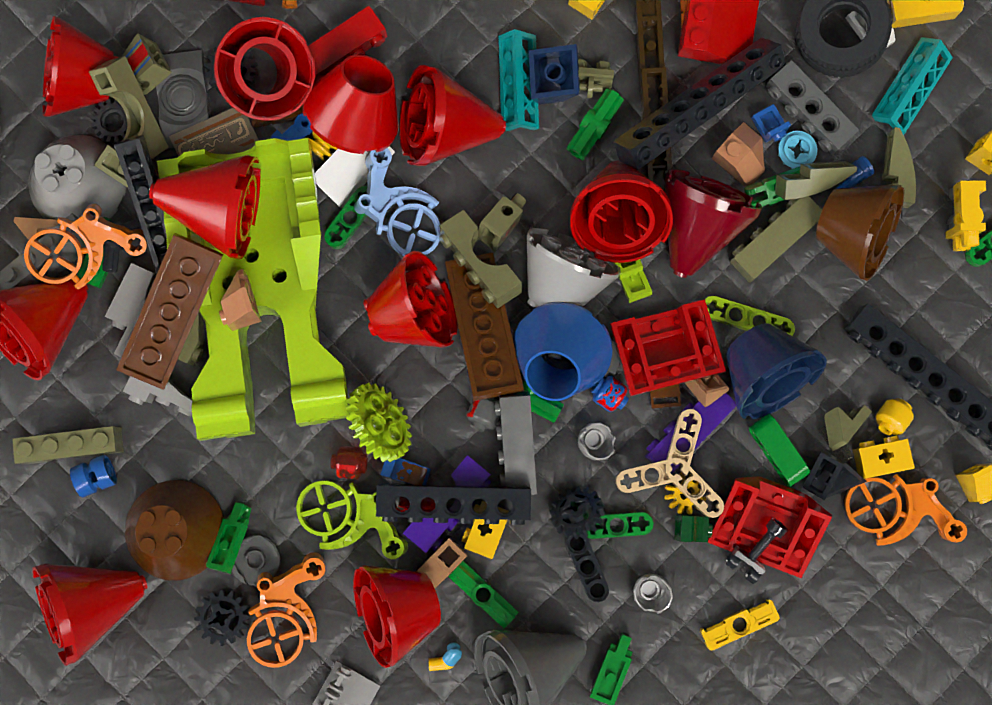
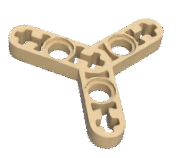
M694 409L681 412L676 422L666 460L619 472L615 479L617 488L621 492L631 493L672 482L703 515L711 518L721 515L724 510L722 499L690 467L702 423L701 415ZM689 414H692V419L696 420V424L690 425L688 431L693 432V437L684 433L679 434L680 429L683 431L686 429L687 423L683 421V417H688ZM679 438H686L689 441L690 447L686 452H680L676 448V442ZM672 463L674 465L680 463L682 465L680 471L684 475H687L688 472L691 474L690 477L684 480L682 485L678 482L682 480L681 476L670 473L672 471L670 466ZM649 468H654L658 471L659 477L654 483H650L645 479V471ZM640 470V479L643 486L639 487V481L631 483V488L627 489L626 485L620 484L625 474L629 478L637 477L635 471ZM692 480L699 482L701 490L697 495H691L687 491V484ZM706 490L709 492V495L705 497L711 502L717 501L715 505L717 508L716 512H707L708 504L704 500H701L700 503L696 501L705 494Z

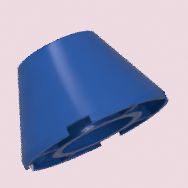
M554 302L536 307L520 321L513 339L518 365L528 387L537 396L550 401L565 400L593 387L605 376L612 360V341L604 324L601 325L587 309L571 303ZM541 354H560L568 358L575 368H555L545 362Z

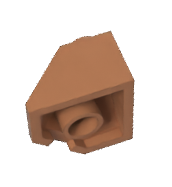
M743 122L719 147L712 159L744 187L751 185L765 171L762 137Z
M243 269L238 270L221 300L223 310L219 311L223 325H228L232 331L262 322L248 275Z

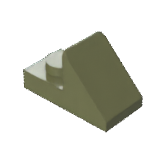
M863 405L857 410L852 408L847 413L839 407L825 414L829 448L835 451L847 444L872 411L866 405Z

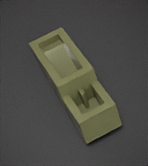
M895 127L888 133L882 181L902 185L901 187L905 190L902 208H909L915 204V170L907 141L901 129Z
M847 161L800 164V173L777 175L775 194L785 200L817 194L857 172V166Z

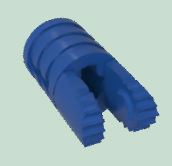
M864 156L855 160L852 164L857 166V172L845 179V182L837 188L855 187L869 176H872L874 169L869 160Z

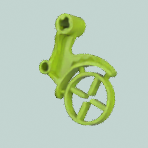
M332 481L314 482L301 492L296 506L297 517L301 525L308 532L322 536V542L319 544L320 549L331 550L349 546L359 540L368 529L376 528L381 539L382 552L385 557L397 559L404 556L407 552L408 543L405 538L398 535L392 522H384L382 517H376L377 492L374 494H361L354 482L349 484L350 489L346 491L341 485ZM321 485L335 487L345 498L344 500L328 504V509L347 505L346 516L341 525L336 529L333 528L329 512L323 513L328 532L313 529L304 518L320 513L322 511L320 507L305 512L302 511L304 498L314 487L319 503L321 505L326 504ZM354 494L357 504L355 521L350 519L352 515L350 496ZM346 525L351 526V529L343 537L336 541L328 542L329 535L340 532ZM393 540L395 544L399 543L400 549L397 550V554L395 553V551L390 550V546L393 545Z

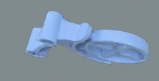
M388 148L377 153L376 150H372L365 162L369 170L367 175V193L361 195L355 202V211L358 214H366L377 223V235H381L382 231H387L389 243L402 256L411 252L415 234L412 233L409 236L405 250L401 248L394 239L392 227L409 232L412 228L407 224L394 220L395 217L405 210H418L413 223V228L416 229L420 224L423 213H425L434 224L435 235L419 230L417 236L434 242L428 250L421 252L424 255H428L436 248L440 241V222L432 211L439 202L430 194L417 188H387L383 180L392 159L391 152ZM376 156L381 158V163L376 162ZM403 200H419L428 205L427 207L420 204L404 205ZM397 203L399 209L392 214L388 224L383 225L387 210Z

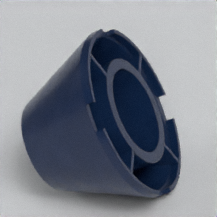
M769 323L755 326L740 335L730 345L726 353L737 411L744 419L746 416H750L752 419L761 418L790 404L801 396L799 390L808 382L810 385H813L818 380L827 364V359L822 352Z

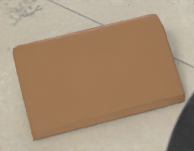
M718 374L684 382L704 407L709 406L729 391V387Z

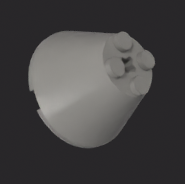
M70 135L50 143L36 156L29 175V193L33 205L44 219L57 220L58 217L66 218L71 213L80 217L91 204H97L101 207V217L111 218L117 212V207L123 196H125L127 187L94 166L108 144L92 136Z
M532 228L528 231L527 280L528 304L536 308L548 303L564 302L583 307L619 277L621 270L618 265L615 264L613 267L609 262L595 258L593 252L586 248L582 249L574 238L559 233L558 237L548 235L549 230L542 228Z

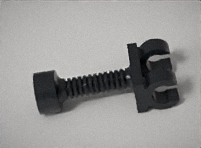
M774 517L766 524L767 532L750 553L745 552L736 545L734 550L725 559L726 565L731 569H735L741 560L749 564L751 567L745 573V579L752 584L756 583L761 574L763 575L765 572L764 565L757 558L774 538H782L788 531L787 527Z

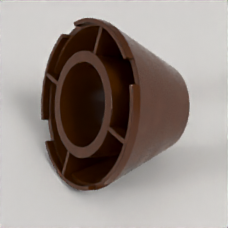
M888 184L837 188L829 195L823 207L817 225L816 239L860 279L870 280L887 253L889 246L886 244L891 232L895 233L903 207L905 190L901 187L902 185Z

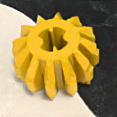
M681 472L679 473V475L681 476L682 480L678 482L682 485L686 478L685 475ZM692 480L687 484V489H690L691 495H697L700 492L701 488H698L699 482H693ZM665 485V489L672 492L669 495H665L664 499L674 500L669 504L670 509L678 505L677 513L682 514L685 508L688 515L693 513L692 506L698 510L688 498H681L680 494L683 493L675 485ZM702 496L696 501L704 500L706 502L707 498Z

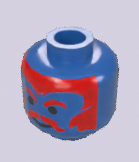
M612 375L603 377L591 389L593 401L608 412H613L617 408L623 409L629 400V397L626 396L628 392L627 386Z

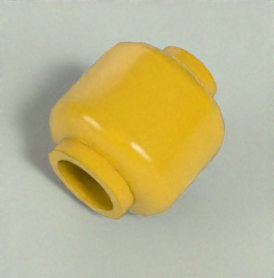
M896 398L887 400L875 418L879 425L878 428L882 433L886 435H902L913 421L914 414L908 402Z

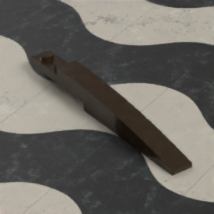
M635 0L637 23L635 27L642 120L668 103L661 0ZM671 147L646 164V177L660 186L664 192L666 175L668 170L672 169Z

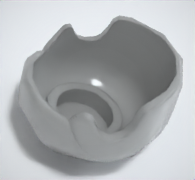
M601 422L588 423L581 429L578 435V447L582 454L591 460H606L615 452L614 442L616 437L607 425Z
M644 574L636 580L633 587L634 601L642 610L658 614L670 607L673 599L672 588L664 577L658 574Z

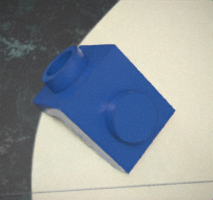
M774 104L756 113L751 118L765 143L772 139L774 142H777L787 135L786 131L791 126L789 121L784 122Z

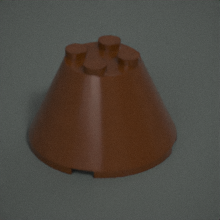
M170 480L155 484L145 490L135 500L128 513L125 525V539L128 550L138 566L156 578L176 581L194 577L207 568L206 563L222 520L225 519L217 500L200 485L183 480Z

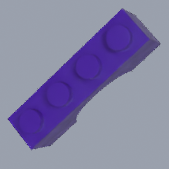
M468 455L451 474L456 486L488 487L491 483L488 479L491 474ZM455 498L453 505L449 508L453 512L461 508V502L457 498ZM423 518V522H412L403 534L425 553L429 549L434 552L443 541L440 538L442 533L446 529L450 532L459 520L448 518V523H434L433 518Z

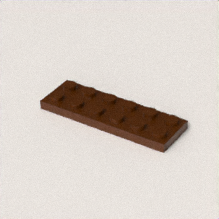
M177 233L173 235L118 364L117 371L162 390L165 389L224 254Z
M493 253L476 256L480 261L496 266ZM455 260L446 261L445 266L473 400L477 401L524 391L505 304L498 309L493 303L489 304L482 295V288L478 284L474 285L469 279L468 271L464 265L460 267Z

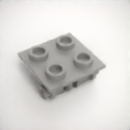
M336 661L312 705H370L380 685Z

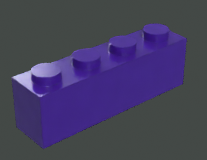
M727 393L707 407H704L698 400L694 405L690 402L681 411L694 409L701 415L702 423L695 449L736 407V402ZM689 414L688 417H683V421L687 425L684 431L679 430V434L684 433L693 437V432H688L690 425L696 424V420L692 419V414ZM674 420L665 427L663 431L666 434L660 440L655 438L647 446L646 449L649 452L645 457L651 463L666 460L676 426ZM679 438L676 442V448L680 452H686L690 447V443L686 438ZM672 463L670 465L672 467L670 473L672 474L681 464L674 465Z

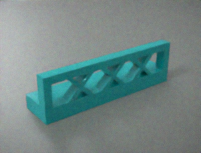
M516 29L499 36L501 115L506 121V131L520 127L537 130L539 129L538 103L531 99L529 50H536V35ZM522 39L528 41L527 52L522 46ZM524 62L529 68L528 75H526V73L523 70ZM524 86L529 90V99L524 94ZM526 109L530 114V122L525 121L524 111Z
M920 38L871 115L875 121L888 123L893 129L895 127L900 128L903 135L906 133L953 58L941 39ZM941 54L943 58L937 66V57ZM929 72L928 82L924 86L925 76ZM916 92V101L912 105V97ZM902 112H904L903 121L901 124H899L897 120L901 116Z

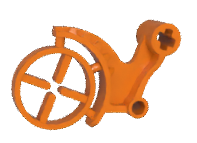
M91 204L86 208L83 215L76 220L71 221L58 217L57 222L61 224L60 228H45L35 233L26 244L24 259L28 270L37 279L51 284H59L72 279L75 282L74 286L80 289L99 270L103 259V245L106 240L116 242L132 256L144 253L148 245L143 230H130L125 226L111 223L101 217L102 209L99 205ZM89 211H93L96 216H92ZM67 227L75 231L83 239L86 245L85 248L81 247V244L73 234L66 231ZM47 233L63 235L64 237L54 250L55 254L61 251L68 239L74 244L78 254L77 266L62 256H58L56 259L59 264L72 271V273L61 278L45 276L44 274L54 261L52 257L47 260L40 272L34 267L30 259L31 246L45 255H50L52 252L51 249L35 240L37 237ZM135 238L141 240L140 245L138 244L137 247L132 245ZM88 253V268L85 275L80 279L76 274L81 268L83 254Z
M895 474L893 476L895 481L890 484L880 478H864L867 482L875 481L882 483L892 491L875 501L877 505H881L895 497L896 510L893 518L887 524L879 509L873 508V513L881 526L879 528L863 527L854 519L869 511L870 506L865 505L850 512V498L858 486L868 502L873 501L865 483L848 489L846 493L844 509L847 518L858 529L869 533H876L878 538L875 539L877 546L892 544L904 539L915 530L921 519L926 515H930L938 527L939 535L943 539L957 543L964 540L967 536L966 525L960 520L953 518L951 513L936 498L934 493L938 490L939 485L935 479L922 478L919 482L906 484L901 477ZM928 481L930 483L929 489L926 488V483ZM899 485L906 498V512L901 511L902 502L896 490ZM899 517L904 518L901 525L892 534L886 537L883 536V531L891 528L898 521ZM950 526L957 527V529L954 530L955 535H951L948 533L949 531H951Z
M312 552L307 554L303 558L302 563L293 566L290 570L279 576L272 577L268 572L259 574L257 588L260 591V603L248 610L250 615L255 614L257 618L252 622L248 630L247 647L253 659L261 665L272 668L285 666L299 655L303 646V640L316 642L317 626L314 614L306 601L296 594L294 587L308 580H318L324 575L325 561L319 553ZM311 562H315L318 565L317 570L313 571L312 567H310ZM266 580V581H268L269 583L263 584V583H261V581ZM268 607L288 608L286 612L273 610L262 614L260 611ZM293 611L304 619L310 633L303 634L300 623L292 616ZM271 617H283L291 621L296 627L295 629L280 633L279 640L299 635V643L296 650L287 658H284L280 642H275L279 661L266 660L255 652V649L270 645L272 643L270 637L251 643V635L254 628L264 619H266L271 636L274 637L276 635Z

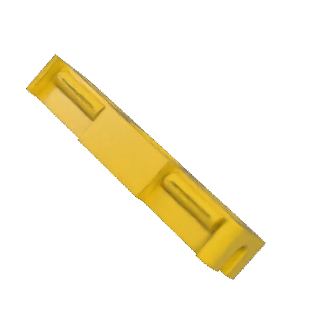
M766 599V602L749 609V611L742 609L722 618V622L707 628L705 631L701 628L700 634L705 641L706 647L709 650H715L777 622L780 617L773 601ZM738 617H742L746 621L745 629L740 632L735 631L733 628V621Z

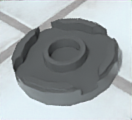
M261 535L244 538L232 569L234 576L242 583L257 585L258 576L262 572H268L274 577L281 565V554L277 545L271 539Z

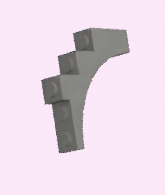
M132 263L105 317L112 320L110 325L123 331L125 330L114 352L119 357H122L156 277L154 273ZM130 376L123 392L130 395L129 400L140 405L143 402L152 404L155 396H157L155 401L166 406L173 403L179 406L177 411L187 416H192L191 406L193 400L181 391L170 378L165 389L162 390Z

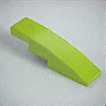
M640 259L625 263L612 262L614 266L615 264L618 265L621 270L618 278L629 303L652 295V289L644 274Z

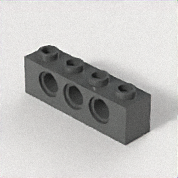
M792 60L767 83L766 87L770 96L775 100H779L785 106L784 109L788 115L793 118L795 117L801 123L802 129L818 140V145L823 151L833 155L859 131ZM788 89H796L799 96H792ZM805 106H812L815 109V114L808 113ZM822 123H828L832 131H826Z

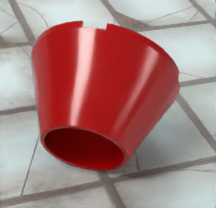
M256 17L242 21L224 35L216 50L214 75L220 93L232 108L249 118L269 121L286 117L297 111L305 103L313 88L315 63L306 40L296 29L278 19ZM249 48H258L265 51L275 62L277 80L274 87L265 95L251 90L242 78L240 70L241 60Z
M353 55L347 57L313 84L311 92L302 105L303 115L307 116L310 121L312 131L326 143L346 152L364 154L365 151L376 150V153L381 152L393 143L398 132L393 74L382 62L369 56Z
M367 565L360 566L359 569L355 570L353 577L354 600L358 617L363 616L367 628L366 631H363L366 642L373 656L382 667L394 666L440 625L441 610L436 590L430 578L424 572Z

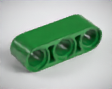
M767 414L748 427L750 434L789 488L810 474L808 466L771 414Z

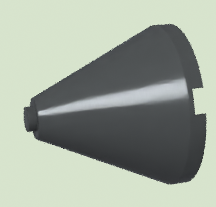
M489 630L477 637L474 646V656L478 674L485 673L489 686L484 688V691L491 705H551L584 659L587 646L585 641L575 634Z

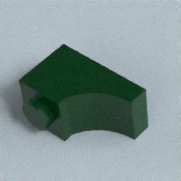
M675 515L674 540L708 543V537H712L713 525L712 522H709V517Z

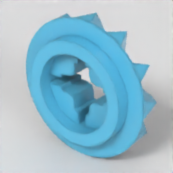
M803 131L788 133L781 139L778 145V156L783 161V165H787L791 169L799 167L800 164L813 163L817 156L815 140ZM800 142V150L803 151V153H800L798 157L795 159L794 151H792L790 148H795V146Z

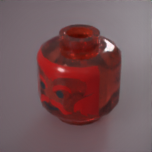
M341 446L337 454H332L331 469H335L336 476L339 478L359 479L362 474L367 472L368 454H364L363 449L360 447Z

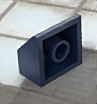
M577 44L529 50L531 99L539 105L557 103L580 94Z

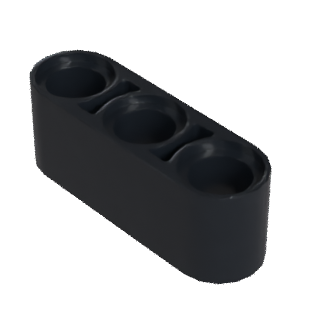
M581 533L579 536L583 539V547L580 550H573L570 547V541L574 535L571 534L569 538L565 539V546L583 589L590 600L602 602L609 595V587L590 542ZM588 559L593 562L594 567L590 573L586 574L581 572L580 564ZM595 583L602 584L604 589L602 595L594 597L590 593V588Z

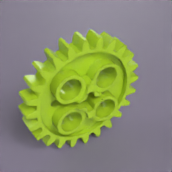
M370 383L362 384L349 393L350 398L346 400L349 405L345 407V410L350 415L346 416V419L352 422L349 429L356 432L353 437L361 440L359 446L365 445L366 453L373 452L374 459L380 457L382 462L386 460L392 462L404 456V453L409 451L408 446L412 444L409 440L412 434L407 431L411 428V425L406 423L405 420L408 419V416L402 414L404 408L398 407V399L393 400L391 392L385 393L383 386L378 389L376 383L370 385Z

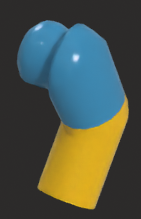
M454 642L447 645V652L443 657L429 658V671L453 668L462 655L460 645Z

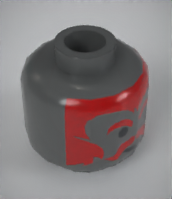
M492 397L472 401L466 416L472 422L470 426L479 432H484L485 429H495L501 415L496 416L495 401L498 400L497 398Z

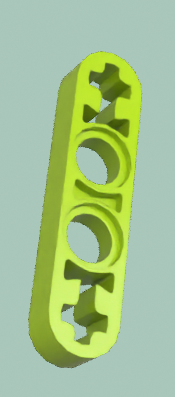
M709 296L705 299L707 305L715 302V307L723 309L724 305H727L724 311V318L720 317L722 314L720 311H714L712 314L709 313L713 321L748 331L755 327L753 325V318L759 315L769 324H771V319H773L772 325L774 326L786 324L785 328L789 330L786 333L791 336L795 332L794 323L788 318L717 296ZM737 308L741 311L742 318L740 321L736 322L730 319L729 311L731 309Z

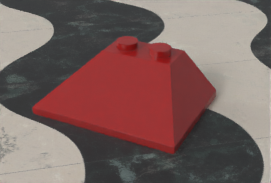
M705 299L684 304L677 309L639 319L633 317L610 323L630 396L726 371Z
M760 476L736 478L724 503V510L718 516L713 527L712 537L708 538V543L731 552L737 545L745 552L750 553L767 532L766 524L774 517L783 523L788 531L782 538H774L757 560L762 564L802 578L832 519V514L807 494Z

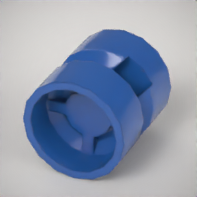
M106 455L91 459L89 465L81 463L70 468L71 481L76 492L82 498L96 493L98 488L106 489L117 484L115 469Z

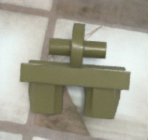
M578 59L580 90L587 91V98H592L593 91L602 92L606 88L611 90L614 70H611L609 62L600 61L597 63L596 68H587V62Z

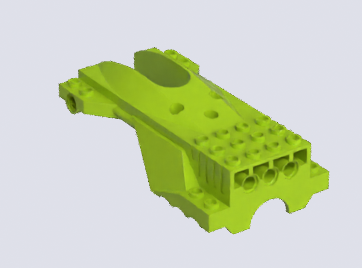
M273 138L255 141V145L251 149L235 154H214L201 149L184 152L178 158L157 161L159 178L244 155L258 157L259 163L253 162L254 168L261 169L258 212L255 226L251 225L247 236L251 237L248 250L242 259L223 255L199 310L206 323L209 359L191 388L193 400L191 406L192 417L196 426L197 439L200 441L255 434L254 399L247 346L249 326L232 331L228 325H223L219 311L223 310L221 300L237 271L241 269L248 275L259 315H275L282 319L291 380V399L295 411L296 424L300 427L327 423L330 420L343 419L350 415L345 410V407L349 405L346 402L348 391L345 369L319 341L315 310L321 230L313 158L308 138L291 141ZM164 212L167 249L173 235L177 233L222 253ZM253 256H259L255 262H250ZM287 276L285 281L278 283L281 277Z

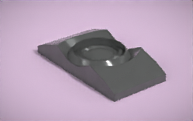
M202 50L163 55L172 71L166 79L156 86L160 128L169 147L166 151L175 150L169 136L211 118Z

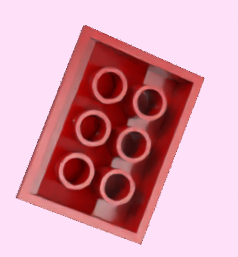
M687 0L677 56L723 65L753 43L759 0Z

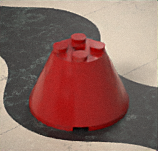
M53 16L50 30L55 31L51 32V38L48 39L43 80V97H45L47 106L43 105L42 111L43 116L46 117L107 101L109 96L99 94L89 71L108 60L119 58L114 56L113 51L65 20Z
M419 251L405 254L371 296L364 300V307L370 320L368 328L373 336L378 335L383 341L442 348L453 344L452 337L457 334L458 327L453 299L446 282H440L434 272L438 268L426 255Z

